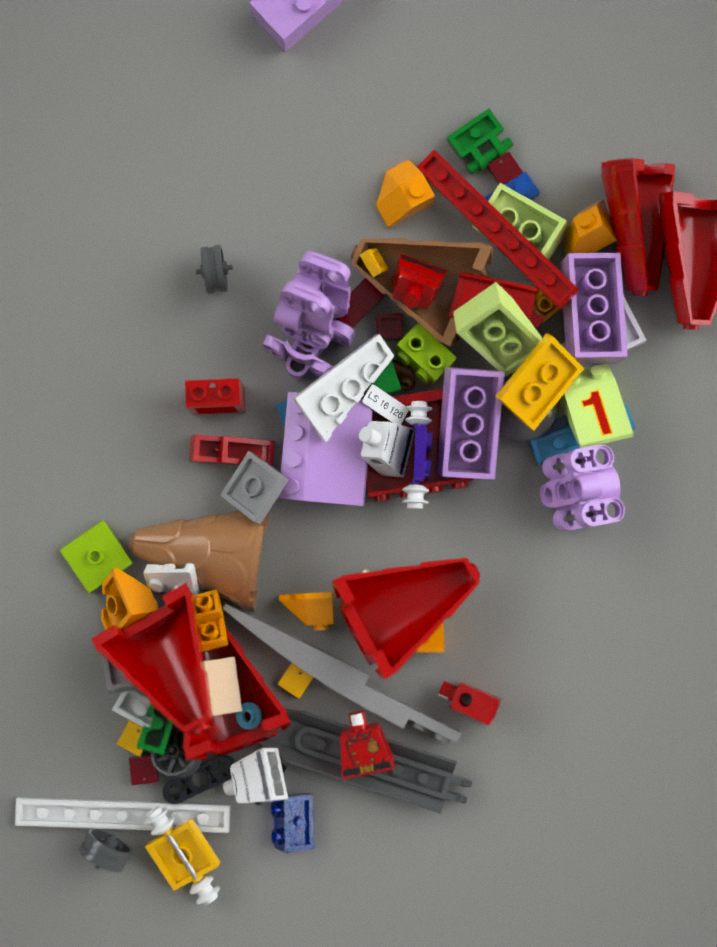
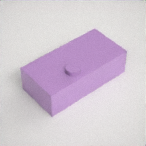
M251 0L249 4L252 17L287 52L344 0Z
M568 253L560 262V269L579 289V292L563 307L566 350L580 364H618L628 357L620 253Z
M445 367L436 472L442 477L495 480L502 403L495 396L503 387L504 372Z

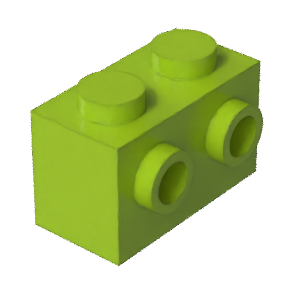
M417 323L395 348L398 360L405 366L410 365L417 371L415 374L422 382L426 384L429 382L432 386L444 375L445 367H451L457 359L453 353L420 323Z

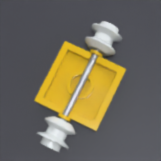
M160 806L155 807L146 814L148 819L144 824H152L154 828L151 835L160 836L149 841L145 848L174 891L193 882L190 894L197 893L199 897L196 903L198 905L212 903L218 897L217 892L220 887H212L210 883L213 877L203 875L217 868L220 860L192 818L171 828L175 819L174 817L167 818L165 815L168 808L164 807L161 809Z

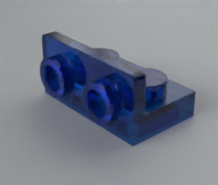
M313 794L288 795L286 800L273 801L271 803V814L274 818V829L272 830L271 838L275 848L285 853L315 849Z

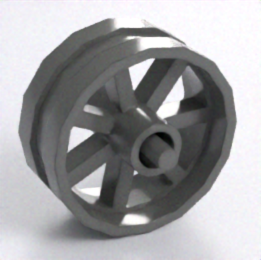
M221 244L214 245V247H201L202 265H200V269H196V274H201L202 278H204L207 293L228 292L227 274L228 270H233L232 264L227 265V261H224Z
M172 728L170 738L173 737V744L167 745V755L160 757L158 754L151 753L154 767L160 773L172 779H185L193 775L202 760H191L188 766L185 763L184 742L179 745V735H184L180 728ZM172 759L168 771L164 770L161 763ZM177 762H179L183 770L173 773Z
M96 829L88 831L86 840L79 849L80 853L87 860L95 864V868L100 869L101 867L112 872H122L126 865V860L130 858L133 852L125 842L116 837V833L112 832V834Z

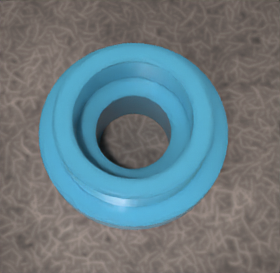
M253 702L241 704L242 711L236 712L238 724L247 730L259 726L262 721L260 707ZM246 711L251 715L250 721L245 717Z

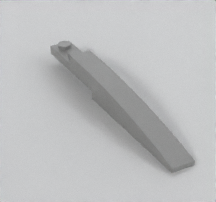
M229 603L225 604L223 609L263 642L296 666L351 701L403 729L409 719L412 721L411 726L425 732L428 728L436 732L434 737L447 744L451 740L456 743L458 742L462 734L460 730L366 684L370 676L369 673Z

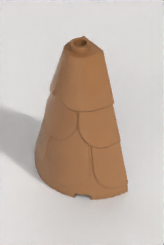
M406 238L361 239L359 245L356 244L352 250L351 264L383 295H388L403 311L418 321L439 342L453 347L460 340V337L457 336L455 320L449 318L459 280L458 273L462 271L489 277L486 264H492L493 247L481 242L408 241ZM376 247L389 270L373 278L361 259L360 254ZM400 254L448 270L439 294L428 309L419 307L408 308L404 305L403 301L392 297V276Z
M238 510L224 514L216 513L190 520L183 518L139 528L135 534L131 533L129 549H133V555L149 564H174L176 566L175 569H184L186 563L194 564L200 589L205 592L217 589L220 598L243 610L255 612L258 593L257 579L269 512L261 524L253 522Z

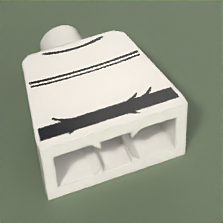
M370 421L368 426L363 427L359 433V439L363 442L361 458L382 476L404 478L415 429L392 422Z
M262 748L235 762L230 767L232 778L223 783L225 794L228 796L235 795L237 803L288 799L278 748Z

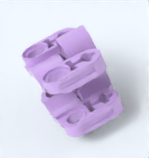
M306 251L298 263L299 270L294 279L287 282L280 293L281 301L275 311L274 323L282 325L281 329L288 337L317 349H325L333 339L332 319L344 317L348 313L351 295L348 278L351 273L345 264L316 252Z
M333 318L331 326L334 331L331 341L350 348L356 337L354 329ZM268 333L262 344L265 351L282 360L287 359L286 368L290 376L297 380L307 378L310 373L320 378L334 367L319 359L324 349H317L315 347L308 349L303 346L304 343L297 340L290 346L288 340L284 342ZM294 362L305 364V368L301 372H295L292 370V365Z
M601 444L578 448L567 453L550 456L544 460L542 465L543 472L551 480L542 485L540 497L544 506L557 509L553 515V523L558 530L570 531L618 522L624 517L625 507L619 499L621 492L620 480L612 466L614 454L609 446ZM598 450L605 457L602 465L596 460V452ZM575 458L581 459L582 463L576 464ZM564 463L565 468L559 470L553 469L554 464L558 465ZM609 503L615 507V516L613 518L607 513V505ZM592 511L593 517L587 518L586 512ZM575 515L576 520L564 522L563 517Z

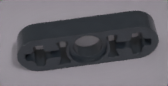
M222 755L201 764L196 772H202L206 775V785L202 787L196 786L192 781L193 775L187 777L188 787L179 793L178 798L175 794H169V791L172 789L171 785L174 784L175 787H180L185 784V781L183 779H170L163 787L162 794L164 799L170 804H179L231 778L230 768L226 775L223 771L215 774L214 777L217 780L213 781L212 774L207 767L211 766V771L220 766V761H223L224 764L229 763L231 766L235 763V760L229 755Z

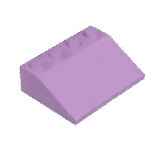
M288 392L281 474L287 477L289 481L278 498L364 506L368 463L361 458L363 442L359 439V433L363 427L368 426V423L372 421L373 409L362 402L363 399H360L346 414L347 417L343 422L338 424L331 433L332 436L328 441L323 442L293 400L299 393Z

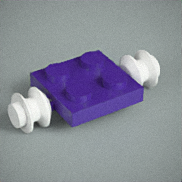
M412 401L411 406L406 407L407 410L411 411V416L406 418L405 421L413 425V429H415L414 472L411 485L402 489V491L407 493V499L403 500L402 503L407 504L408 509H423V504H429V502L423 499L424 494L428 493L429 490L421 484H424L425 478L429 479L431 459H426V452L431 451L432 433L427 432V425L432 422V419L427 417V412L431 411L432 407L427 406V402Z

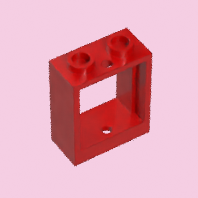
M239 378L185 381L186 408L194 416L246 413L245 387ZM212 383L215 384V387H210V388H209V385H210V384H212Z

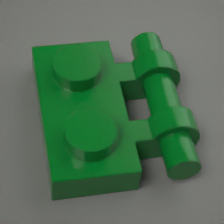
M489 108L447 136L446 139L460 160L469 155L473 159L466 166L467 171L471 175L477 170L482 171L488 167L489 162L496 157L503 156L507 153L508 149L514 146L509 137L502 142L497 137L503 132L504 128ZM489 143L492 148L482 155L478 149Z

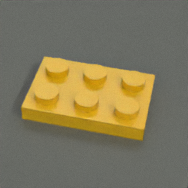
M546 333L495 397L523 424L534 431L584 368L552 335Z

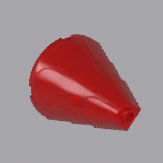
M637 158L601 162V178L609 208L611 225L617 239L616 253H620L621 270L627 291H632V296H648L649 290H658L665 250L660 217L659 193L673 191L675 164H644L643 159Z
M675 191L659 193L660 217L666 246L665 254L671 276L669 285L678 324H683V329L699 330V325L711 326L717 310V200L695 198L694 194Z
M468 558L421 562L416 566L385 568L381 571L343 575L340 578L334 579L332 585L335 597L337 599L341 597L342 599L339 608L356 644L369 665L374 663L377 665L378 668L375 669L376 674L385 680L398 672L414 652L427 642L445 619H449L481 581L479 580L480 572L474 563H470Z
M184 583L162 596L166 605L125 629L113 625L91 638V641L95 645V649L120 670L129 682L150 699L149 702L184 733L189 735L195 734L197 737L211 729L209 725L213 722L208 673L204 670L201 637L197 629L193 595L188 585Z
M227 628L228 645L203 651V661L235 657L241 704L246 702L257 704L262 711V721L256 728L247 730L238 724L236 712L213 716V722L209 725L211 729L205 734L196 737L195 734L189 735L184 733L183 749L186 760L207 759V753L217 755L218 757L266 741L278 735V728L281 727L283 731L291 725L287 711L266 685L261 674L245 656V650ZM246 711L245 717L250 721L251 715Z

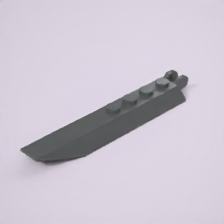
M285 709L291 722L290 727L283 731L281 727L278 728V735L259 743L265 748H278L280 758L286 763L440 814L445 798L463 804L467 801V797L463 794L448 791L450 782L459 784L462 787H471L473 782L461 776L453 775L457 761L388 738L386 740L395 760L394 770L343 780L340 734L343 729L351 728V726L301 710Z

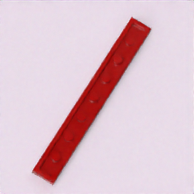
M435 150L417 166L425 179L523 275L538 287L559 310L579 292V289Z

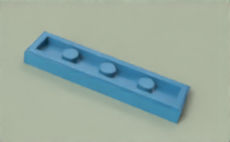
M625 404L624 407L632 430L636 429V427L634 425L627 404ZM570 425L528 441L537 466L543 464L544 460L550 456L580 448Z

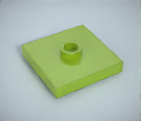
M102 520L60 549V552L88 593H92L101 587L103 581L113 569L118 568L124 571L134 564L105 520Z

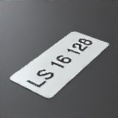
M373 384L362 400L365 405L389 421L399 425L402 424L409 411L405 405Z

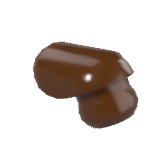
M392 359L401 389L409 391L414 388L416 379L410 365L405 366L400 361Z

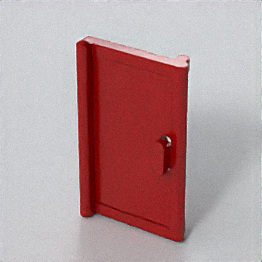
M462 271L458 273L459 280L449 318L454 319L453 312L496 282L514 299L530 321L538 287Z

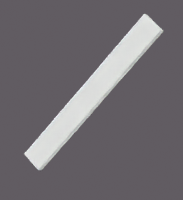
M18 797L16 798L15 826L153 830L152 824H144L148 819L146 814L155 807L160 806L161 809L164 807L168 808L165 814L167 818L174 817L175 820L171 828L192 818L201 832L229 833L231 804H170L168 802Z

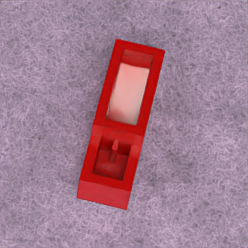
M194 434L191 436L189 462L239 466L247 452L250 451L273 467L275 441Z

